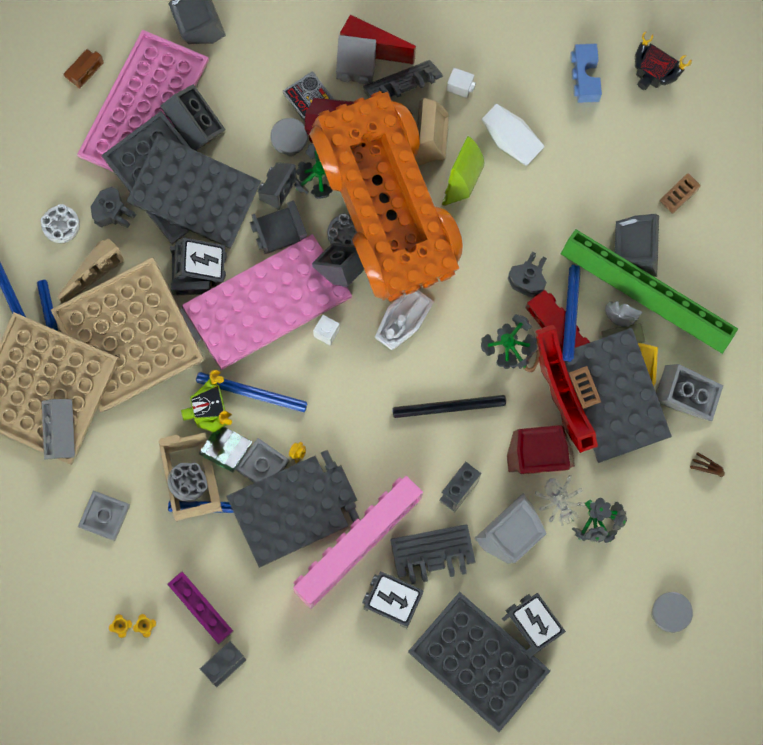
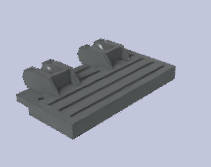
M431 60L364 85L363 88L369 98H371L372 94L379 91L382 93L388 92L390 97L395 95L398 98L401 96V93L414 89L417 86L423 88L427 82L435 83V79H439L443 75Z
M468 524L391 539L398 578L406 577L405 568H408L411 585L416 584L413 566L420 565L421 578L423 582H428L425 564H427L428 572L445 569L444 560H446L449 576L453 577L455 570L452 559H459L462 575L467 574L464 557H466L467 564L475 563Z

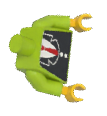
M212 370L210 379L190 397L192 407L181 410L184 421L195 419L198 428L211 432H216L223 426L232 424V420L228 419L232 414L225 410L222 392L219 385H217V382L222 383L224 381L222 376H218L221 374V371Z

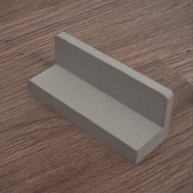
M50 399L42 401L44 459L74 458L72 400Z

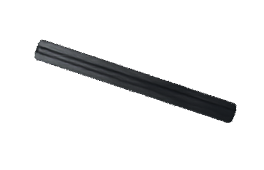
M505 395L399 406L392 408L393 418L500 407L506 405Z

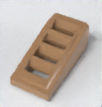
M687 173L660 199V202L673 214L699 190L701 185ZM680 187L687 193L686 195L679 189ZM675 192L681 198V200H679L673 193ZM669 197L676 203L675 206L668 200Z
M587 366L569 373L583 409L601 402ZM583 373L586 374V377L578 380L575 379V376ZM587 380L589 382V384L584 385L582 387L578 386V384ZM591 387L592 391L581 394L582 390ZM594 395L595 398L585 402L583 399Z

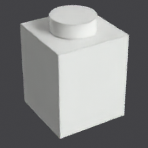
M453 68L447 83V91L467 98L469 92L473 93L476 82H473L474 74Z
M322 315L313 330L314 337L331 346L340 330V324Z

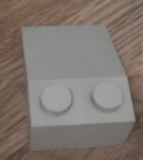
M339 35L336 79H340L342 82L355 81L364 85L372 83L376 63V40Z
M665 365L656 394L659 403L713 421L723 385L682 365Z

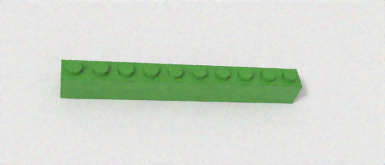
M577 229L569 237L560 253L568 260L576 263L722 354L738 331L737 327Z

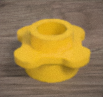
M302 442L294 443L290 448L289 457L295 459V463H298L306 454V446H303Z
M121 614L115 616L112 624L109 625V631L117 633L120 638L126 637L127 630L133 625L132 621L126 620Z
M141 614L136 624L133 625L134 632H140L143 634V637L148 638L151 635L152 628L156 627V621L154 619L150 620L145 614Z

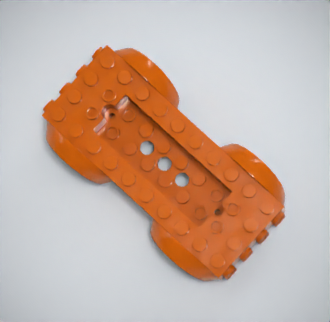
M379 91L372 94L371 98L366 100L359 98L352 105L347 106V104L336 107L335 111L329 112V110L319 113L309 135L331 189L341 192L357 233L352 238L373 294L383 301L388 299L391 302L403 296L405 292L406 295H409L420 289V286L427 288L438 282V279L443 282L456 275L455 271L459 269L458 262L462 255L463 244L459 228L451 214L443 208L434 206L415 160L420 147V138L411 112L403 104L391 101L388 92L382 93ZM374 175L382 177L383 182L381 185L373 184L372 177ZM380 194H386L389 201L382 203L379 200ZM389 210H393L397 214V218L393 221L388 220L386 217V213Z

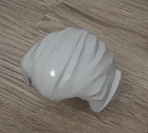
M612 301L608 302L605 308L608 318L614 324L623 327H629L631 324H634L639 319L640 314H642V311L627 304L619 306V301L614 303Z

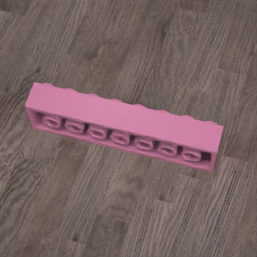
M407 476L403 479L399 477L393 483L392 490L389 493L385 491L378 498V504L375 507L371 505L364 512V518L361 521L357 519L350 526L351 530L349 533H343L336 540L337 543L333 548L329 547L324 551L323 557L319 562L314 561L309 566V571L305 576L300 575L294 581V593L310 609L422 499L423 491Z

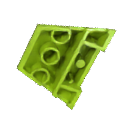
M467 136L452 167L448 180L449 184L445 191L446 195L442 201L444 206L469 198L484 167L482 152L476 142L469 136Z

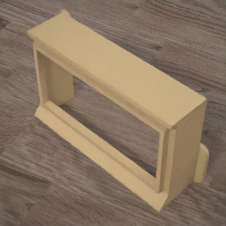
M205 433L184 438L173 435L159 439L166 481L172 470L169 453L200 446L211 503L181 510L179 499L171 493L168 487L172 512L176 522L216 511L223 512L210 455L206 454L209 445Z

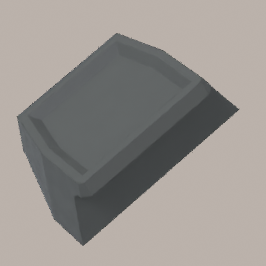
M171 0L168 3L180 35L188 44L215 43L226 36L212 0Z
M637 215L616 221L615 253L650 275L657 277L659 215Z

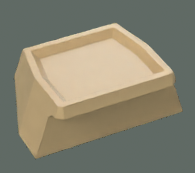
M425 98L419 100L417 128L420 147L415 158L419 166L435 160L441 161L446 159L449 114L441 104Z

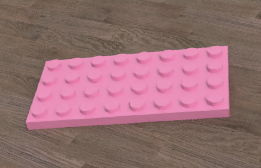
M142 30L77 154L78 157L112 171L101 155L160 111L165 115L161 105L183 89L193 84L196 87L209 58Z
M313 234L182 305L183 310L221 370L352 298V294L347 286L333 285L313 268L312 263L324 252Z

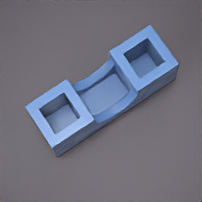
M576 44L574 50L570 53L571 63L574 62L572 79L576 80V85L573 88L574 96H577L578 103L599 102L602 95L600 77L593 78L585 72L589 68L597 67L599 61L597 44Z

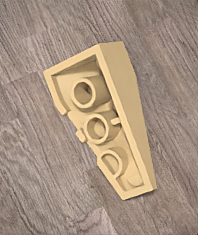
M109 238L98 242L57 296L60 302L63 304L124 262L119 248Z

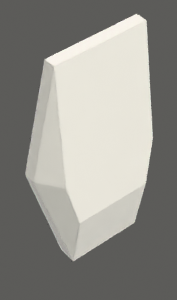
M495 104L481 119L496 145L525 166L545 147L523 119L498 104Z
M419 290L409 295H406L405 292L403 296H400L387 308L375 338L393 351L418 331L434 301Z

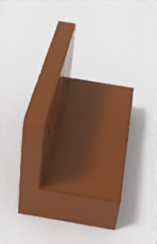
M86 49L65 71L64 77L80 89L104 63L102 55L97 51L92 53Z

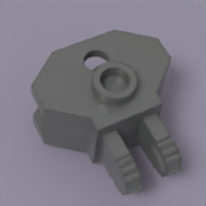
M113 187L100 191L91 205L92 219H94V223L99 227L112 223L116 225L118 223L128 228L130 223L121 218L122 214L130 218H135L136 216L135 212L124 207L119 191Z
M533 251L528 261H525L524 264L512 266L507 278L512 289L528 297L537 296L544 291L547 283L542 274V268L547 258L542 257L539 265L536 266L532 264L536 257V253Z

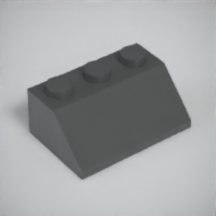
M194 84L174 94L161 105L165 115L171 120L175 129L181 134L190 148L195 151L226 130Z

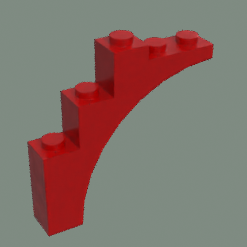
M550 325L536 330L541 372L549 383L552 400L560 411L565 431L579 453L598 447L595 430L583 411L562 358L556 328L554 325Z

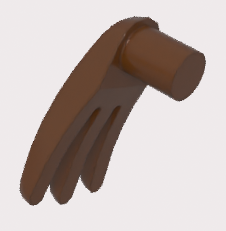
M699 452L696 453L697 456L710 464L692 459L693 462L707 468L691 465V469L715 474L719 477L725 475L722 466Z

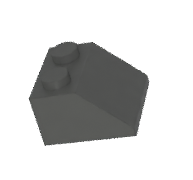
M276 162L274 168L271 167L269 169L267 180L265 183L262 182L258 188L260 201L278 210L281 208L295 183L294 177L297 178L296 165Z
M332 243L312 263L313 268L329 282L343 287H348L364 271L354 245Z

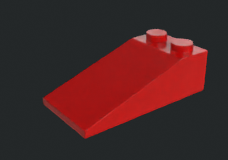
M351 14L340 31L342 36L376 40V59L414 64L416 45Z

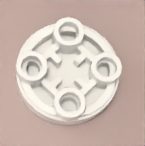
M59 204L50 208L42 216L41 227L49 240L56 243H65L77 235L80 221L74 210L64 204Z

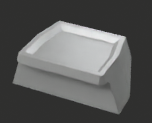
M523 493L475 537V540L484 551L508 564L516 563L547 533L533 505Z

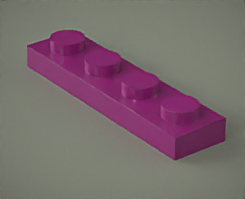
M183 571L167 584L218 645L234 632Z

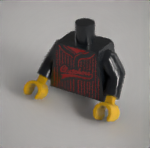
M646 32L642 34L643 42H640L635 53L636 75L641 78L637 83L638 87L646 90L649 85L658 88L661 85L665 86L675 82L684 72V67L692 64V60L690 59L687 64H684L683 60L687 55H683L680 61H678L650 43L648 46V42L652 41L654 36L652 34L651 39L646 40L644 37Z

